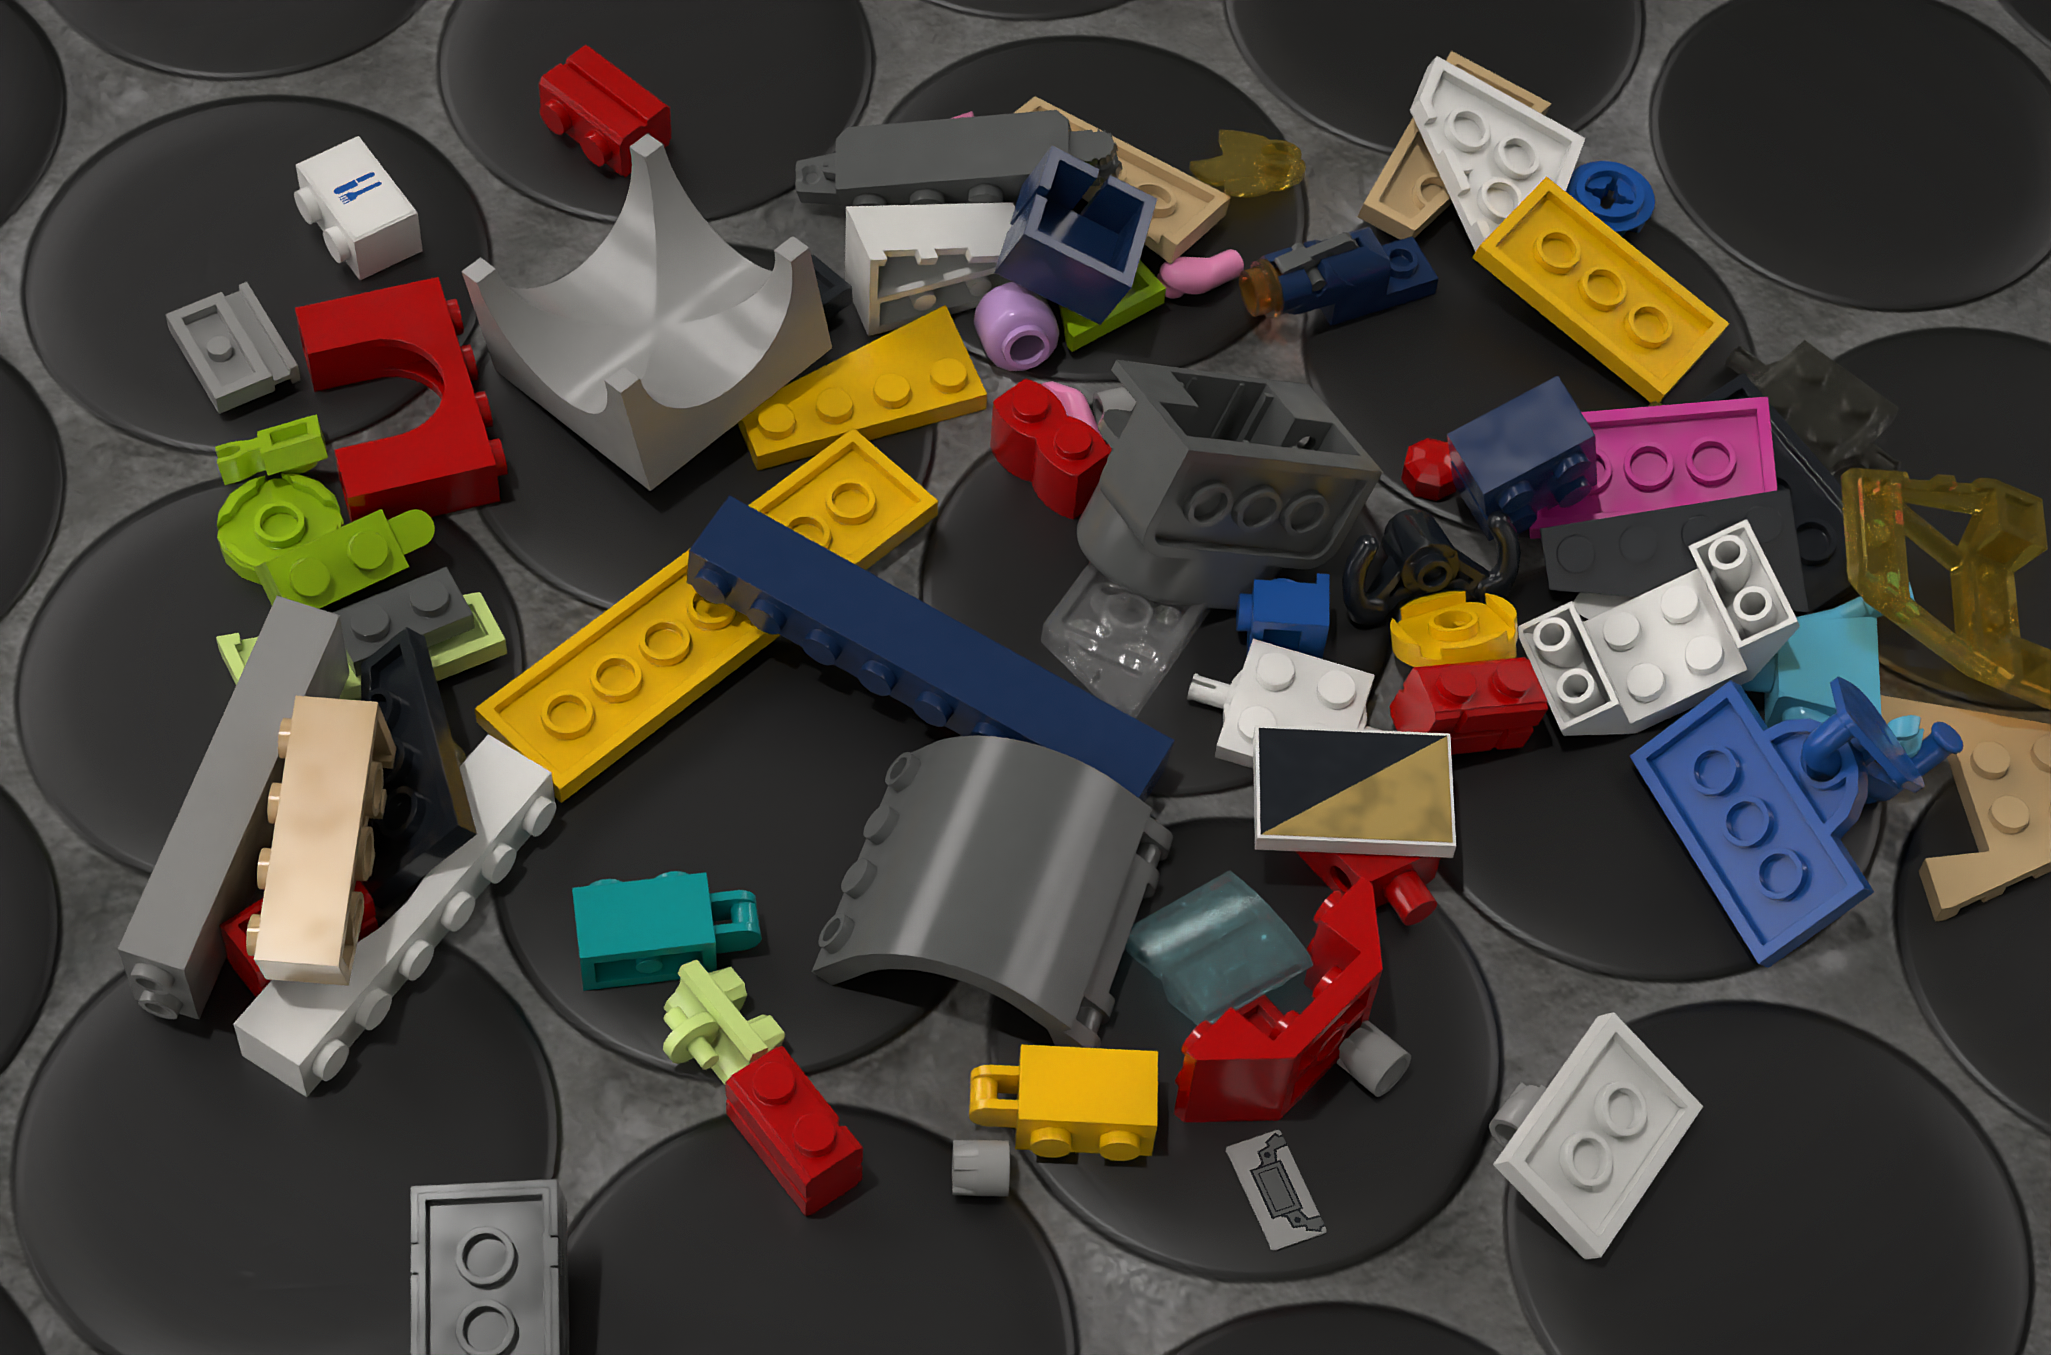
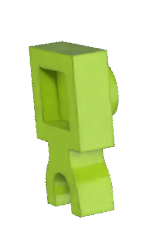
M317 414L257 431L258 437L254 439L233 441L215 446L218 456L217 464L224 485L242 481L265 470L268 476L279 472L301 474L314 468L318 461L328 458L326 443Z

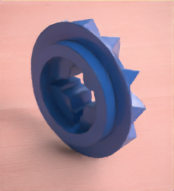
M1595 161L1581 165L1573 171L1566 189L1570 196L1621 237L1627 231L1640 233L1645 222L1651 219L1655 206V196L1649 182L1633 168L1617 162ZM1611 190L1614 191L1612 198L1615 200L1611 209L1607 210L1602 208L1600 203L1603 197L1607 196L1608 191Z

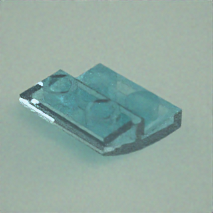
M1230 870L1133 924L1125 945L1128 954L1162 980L1167 1001L1196 1025L1205 1020L1214 1024L1230 1007L1238 1010L1265 993L1283 986L1288 980L1313 966L1310 954L1285 922L1251 887Z

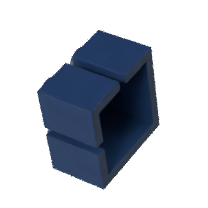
M1051 146L1021 187L1010 222L1012 227L1006 234L994 273L1101 325L1132 288L1157 198L1110 175L1081 213L1077 214L1072 211L1097 179L1100 169Z
M1559 376L1542 383L1447 434L1449 455L1452 459L1450 462L1453 483L1488 541L1494 539L1487 526L1488 517L1492 512L1501 510L1503 513H1506L1518 534H1520L1535 523L1538 510L1547 507L1549 510L1557 505L1561 508L1570 507L1583 500L1591 492L1592 487L1597 485L1595 434Z

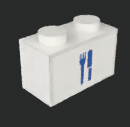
M359 136L296 164L300 190L294 192V198L301 215L308 224L317 222L323 230L324 241L332 257L338 263L346 261L359 280L423 251L417 211Z

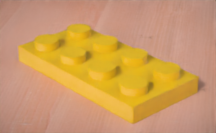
M1547 176L1479 245L1473 256L1474 260L1654 406L1659 405L1729 325L1726 320Z

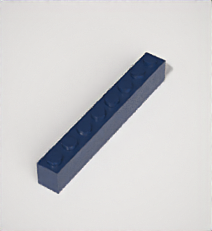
M730 495L689 550L686 583L692 585L701 597L714 604L724 603L746 615L751 623L761 631L772 635L780 634L800 645L815 661L824 665L834 664L854 675L869 691L881 696L890 695L914 709L922 720L933 726H945L962 736L1009 738L1061 752L1109 776L1144 803L1165 771L1175 741L1172 738Z

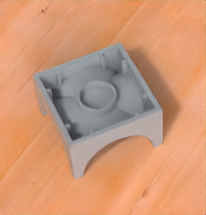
M647 133L629 147L632 161L631 181L626 201L615 225L598 249L574 271L555 282L529 289L505 285L499 277L497 270L481 257L461 272L495 370L651 491L832 349V344L810 248L794 236L790 237L774 250L775 263L773 271L759 267L744 258L716 233L696 209L677 179L666 155L664 145Z

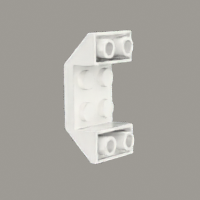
M1747 519L1688 546L1698 569L1583 622L1574 603L1571 601L1518 626L1519 639L1564 736L1636 734L1697 706L1730 680L1739 685L1753 680L1800 627L1798 620Z

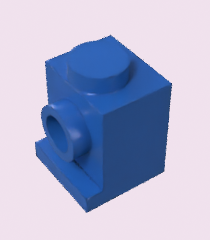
M1317 573L1315 584L1295 582L1286 578L1273 580L1254 579L1251 594L1239 593L1236 631H1247V655L1252 640L1256 639L1320 659L1323 658L1329 630V574Z

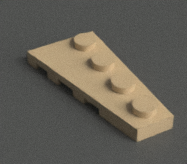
M1453 51L1450 52L1446 59L1452 65L1544 116L1551 105L1550 102ZM1412 118L1357 216L1400 240L1411 236L1413 238L1418 236L1453 203L1414 118Z
M1036 96L1014 112L1058 110L1069 119L1072 131H1098V128ZM1112 136L1113 141L1117 144L1118 151L1116 153L1118 160L1121 161L1123 167L1118 179L1157 198L1144 244L1172 264L1226 215L1231 196ZM1103 183L1099 186H1091L1082 198L1089 202Z

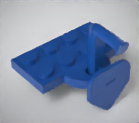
M1840 676L1830 682L1837 710L1834 715L1823 723L1810 718L1784 720L1770 728L1767 727L1741 685L1730 680L1630 755V758L1758 964L1769 968L1874 893V890L1842 843L1841 838L1858 821L1865 804L1890 800L1904 789L1913 793L1918 792L1925 786L1922 776L1951 754H1958L1963 750L1964 745L1960 735L1950 725L1944 722L1934 723L1931 727V733L1922 740L1919 752L1914 757L1909 758L1873 703L1857 686Z

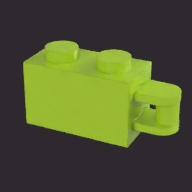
M380 509L254 567V570L271 605H273L276 596H280L320 609L408 568L409 565L404 555L431 541L435 531L434 522L426 512L417 509L409 510L387 520L383 510Z

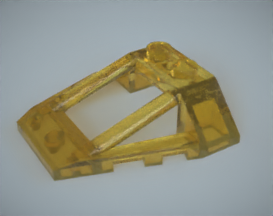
M1850 468L1841 475L1848 581L1863 600L1966 676L2051 710V650L2020 638L2014 572L2048 549L2043 499L1993 478L1979 477L1972 483H1957L1954 475L1937 474L1930 480L1910 479L1907 472ZM1905 503L1972 514L1958 547ZM1905 536L1950 571L1955 633L1910 598Z

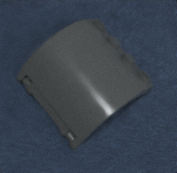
M960 736L939 740L914 752L901 754L892 763L886 774L885 783L888 787L880 807L874 811L864 827L863 835L866 841L859 858L849 868L842 880L841 890L844 894L838 909L821 931L818 940L821 950L812 972L831 986L871 971L883 969H909L947 976L979 987L1009 1002L1048 1029L1055 1046L1099 1048L1101 1044V1039L1097 1035L1099 1027L1108 1023L1115 1005V999L1109 994L1111 984L1142 898H1150L1155 893L1160 879V873L1156 868L1159 861L1165 860L1168 857L1174 839L1172 833L1149 816L1152 809L1150 806L1109 776L1073 757L1043 746L994 736Z

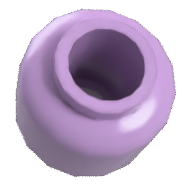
M1009 282L989 291L983 296L976 307L974 325L987 357L997 367L1008 371H1024L1036 367L1049 358L1057 346L1059 328L1047 299L1014 282Z

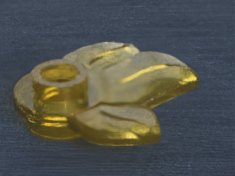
M1222 129L1219 130L1218 140L1224 155L1205 160L1191 161L1189 166L1192 173L1205 184L1215 187L1224 186L1226 195L1241 198L1265 195L1270 191L1286 190L1304 179L1306 169L1305 162L1301 158V150L1293 143L1284 140H1269L1264 136L1253 133Z

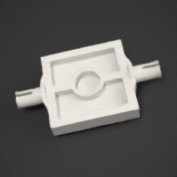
M1256 639L1252 640L1244 667L1233 679L1231 685L1199 676L1195 673L1187 697L1188 700H1195L1223 709V728L1216 746L1215 757L1249 768H1253V734L1255 725L1383 731L1366 726V704L1373 685L1374 674Z

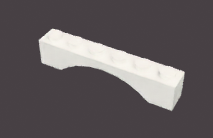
M488 734L460 766L477 835L427 873L410 899L379 929L357 943L349 986L271 980L234 1023L242 1056L306 1097L321 1080L328 1081L332 1079L344 1065L349 1053V1047L365 1029H374L384 1019L390 1009L392 997L408 979L411 981L417 979L426 970L432 960L434 948L449 930L455 932L467 922L474 910L476 899L491 882L494 884L500 882L508 874L514 864L516 852L531 835L539 836L548 827L556 811L552 772Z

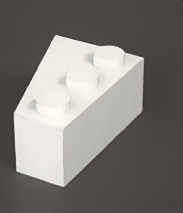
M1014 204L846 206L845 281L852 286L853 303L867 335L871 336L900 328L944 305L947 306L950 315L974 309L983 296L993 288L1012 282L994 272L1006 234L1012 227L1010 222L1015 209Z

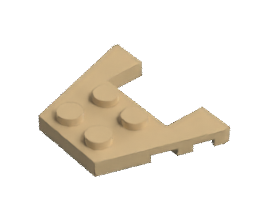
M1881 695V715L1887 724L1898 717L1906 715L1921 717L1919 729H1924V739L1931 733V727L1934 723L1944 722L1957 731L1964 745L1960 753L1951 754L1947 759L1979 852L1925 858L1919 874L1935 922L1944 921L1957 915L1960 908L1981 899L1984 903L2003 894L2006 887L2027 877L2033 876L2036 879L2051 872V724Z

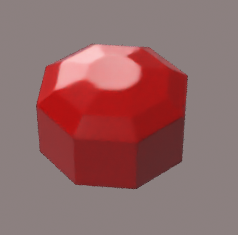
M1426 438L1408 447L1401 480L1414 496L1437 501L1456 492L1452 478L1450 462L1452 459L1449 455L1448 442Z

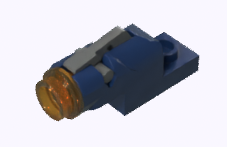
M1368 226L1351 232H1343L1322 241L1312 240L1296 243L1292 247L1266 254L1259 258V260L1253 261L1250 269L1240 272L1239 287L1243 302L1249 313L1254 317L1264 314L1267 318H1274L1286 313L1294 315L1303 314L1320 308L1330 326L1435 294L1439 278L1413 236L1381 246Z

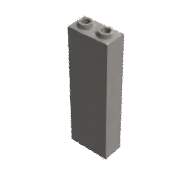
M276 596L118 947V952L135 999L139 1000L138 1004L143 1009L156 1016L176 1019L180 1013L198 1020L201 1017L227 957L226 944L223 941L219 925L248 908L258 886L257 867L262 848L272 847L275 824L269 823L267 808L272 783H282L285 759H280L278 755V735L281 721L283 718H292L295 696L339 699L350 673L340 615Z

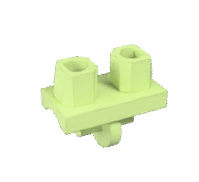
M697 959L680 967L678 972L680 984L664 1006L667 1012L664 1016V1021L671 1028L672 1032L664 1042L663 1051L673 1063L680 1064L695 1058L704 1070L712 1068L725 1085V1082L731 1075L782 1045L785 1033L771 1015L766 1016L763 1014L746 1021L738 1011L742 1009L747 992L745 983L732 967L708 973Z

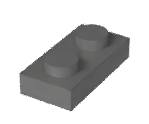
M447 567L333 612L340 615L347 661L356 677L361 675V664L405 627L425 636L427 647L475 628L473 613Z

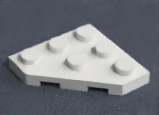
M1438 56L1427 67L1410 109L1475 252L1479 245L1546 176L1566 192L1585 138Z

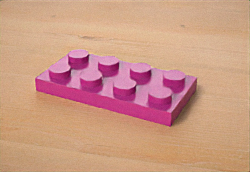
M1768 397L1581 412L1596 437L1597 485L1592 487L1591 492L1583 500L1570 507L1561 508L1557 505L1549 510L1547 507L1538 510L1537 520L1529 527L1530 539L1541 538L1540 528L1777 491Z

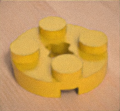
M1447 591L1426 595L1410 601L1400 608L1401 620L1398 623L1392 618L1390 623L1392 650L1399 660L1414 667L1516 658V642L1519 637L1516 610L1504 598L1485 593L1486 604L1467 602L1466 591Z

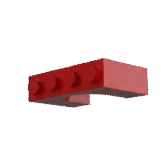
M439 277L295 308L301 346L314 392L375 378L401 377L422 383L441 398L440 405L434 414L423 424L411 431L334 449L340 485L351 523L380 509L383 510L386 519L389 520L414 509L422 510L430 517L501 501L498 476L508 474L504 450L499 438L488 439L485 428L493 427L488 398L485 391L474 393L471 381L479 379L474 353L470 344L459 345L457 335L464 334L460 308L456 298L445 299Z

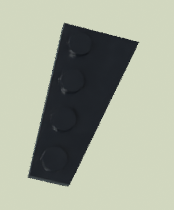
M1790 488L1540 528L1549 590L1638 597L1698 569L1688 546L1747 519L1792 610L1809 612Z

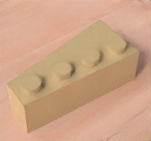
M295 696L292 718H283L281 721L278 735V755L280 759H285L282 783H272L267 808L268 821L270 824H275L271 848H262L257 867V885L259 889L265 890L261 914H252L250 917L246 937L247 954L254 956V961L265 979L349 986L364 913L363 893L354 891L356 881H367L369 876L371 877L375 850L373 829L367 826L369 818L383 819L387 799L386 789H383V768H393L397 749L378 702Z

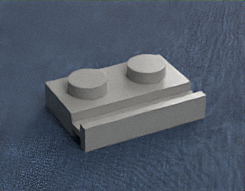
M247 282L239 284L240 291L224 296L222 292H219L165 314L169 331L219 414L274 392L275 385L290 379L293 384L301 380L298 364Z

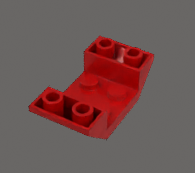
M1362 876L1345 894L1339 890L1331 893L1317 910L1313 922L1318 925L1316 934L1305 952L1310 959L1304 979V985L1313 991L1312 998L1314 1000L1300 1014L1295 1010L1286 1013L1268 1037L1235 1009L1230 1007L1214 1024L1205 1020L1190 1033L1181 1048V1053L1185 1057L1183 1067L1175 1080V1084L1179 1088L1174 1115L1181 1121L1280 1120L1339 1060V1047L1345 1038H1349L1363 1022L1369 1020L1383 970L1374 890L1371 882Z

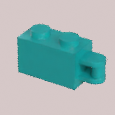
M671 871L653 879L627 882L616 879H602L591 883L589 886L572 888L583 991L680 979L678 975L680 967L696 959L708 973L717 971V953L751 949L762 940L756 896L746 890L709 893L706 872L688 874L681 871ZM732 919V923L713 925L714 921Z

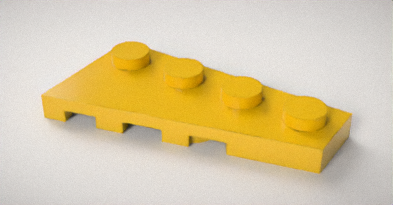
M944 305L782 387L740 420L738 426L755 467L759 471L817 455L852 428H855L870 441L984 410L987 405V393L948 308Z

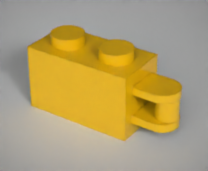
M1021 1044L1019 1066L982 1065L971 1071L969 1119L981 1126L1016 1128L1015 1149L1031 1150L1036 1155L1049 1158L1062 1157L1070 1152L1099 1153L1104 1158L1114 1161L1132 1160L1139 1155L1152 1156L1157 1130L1158 1051ZM998 1093L1017 1094V1100L997 1099Z

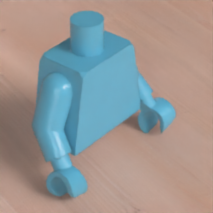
M1890 574L1880 579L1876 584L1877 595L1867 598L1865 595H1862L1833 609L1796 617L1800 627L1753 680L1741 685L1744 691L1764 692L1765 724L1769 728L1784 720L1810 718L1823 723L1834 715L1837 710L1830 682L1838 676L1857 686L1881 714L1877 618L1887 614L1893 618L1905 619L1917 614L1910 582L1904 576ZM1915 715L1898 717L1887 724L1909 758L1914 757L1919 752L1924 733L1923 728L1919 729L1921 717Z

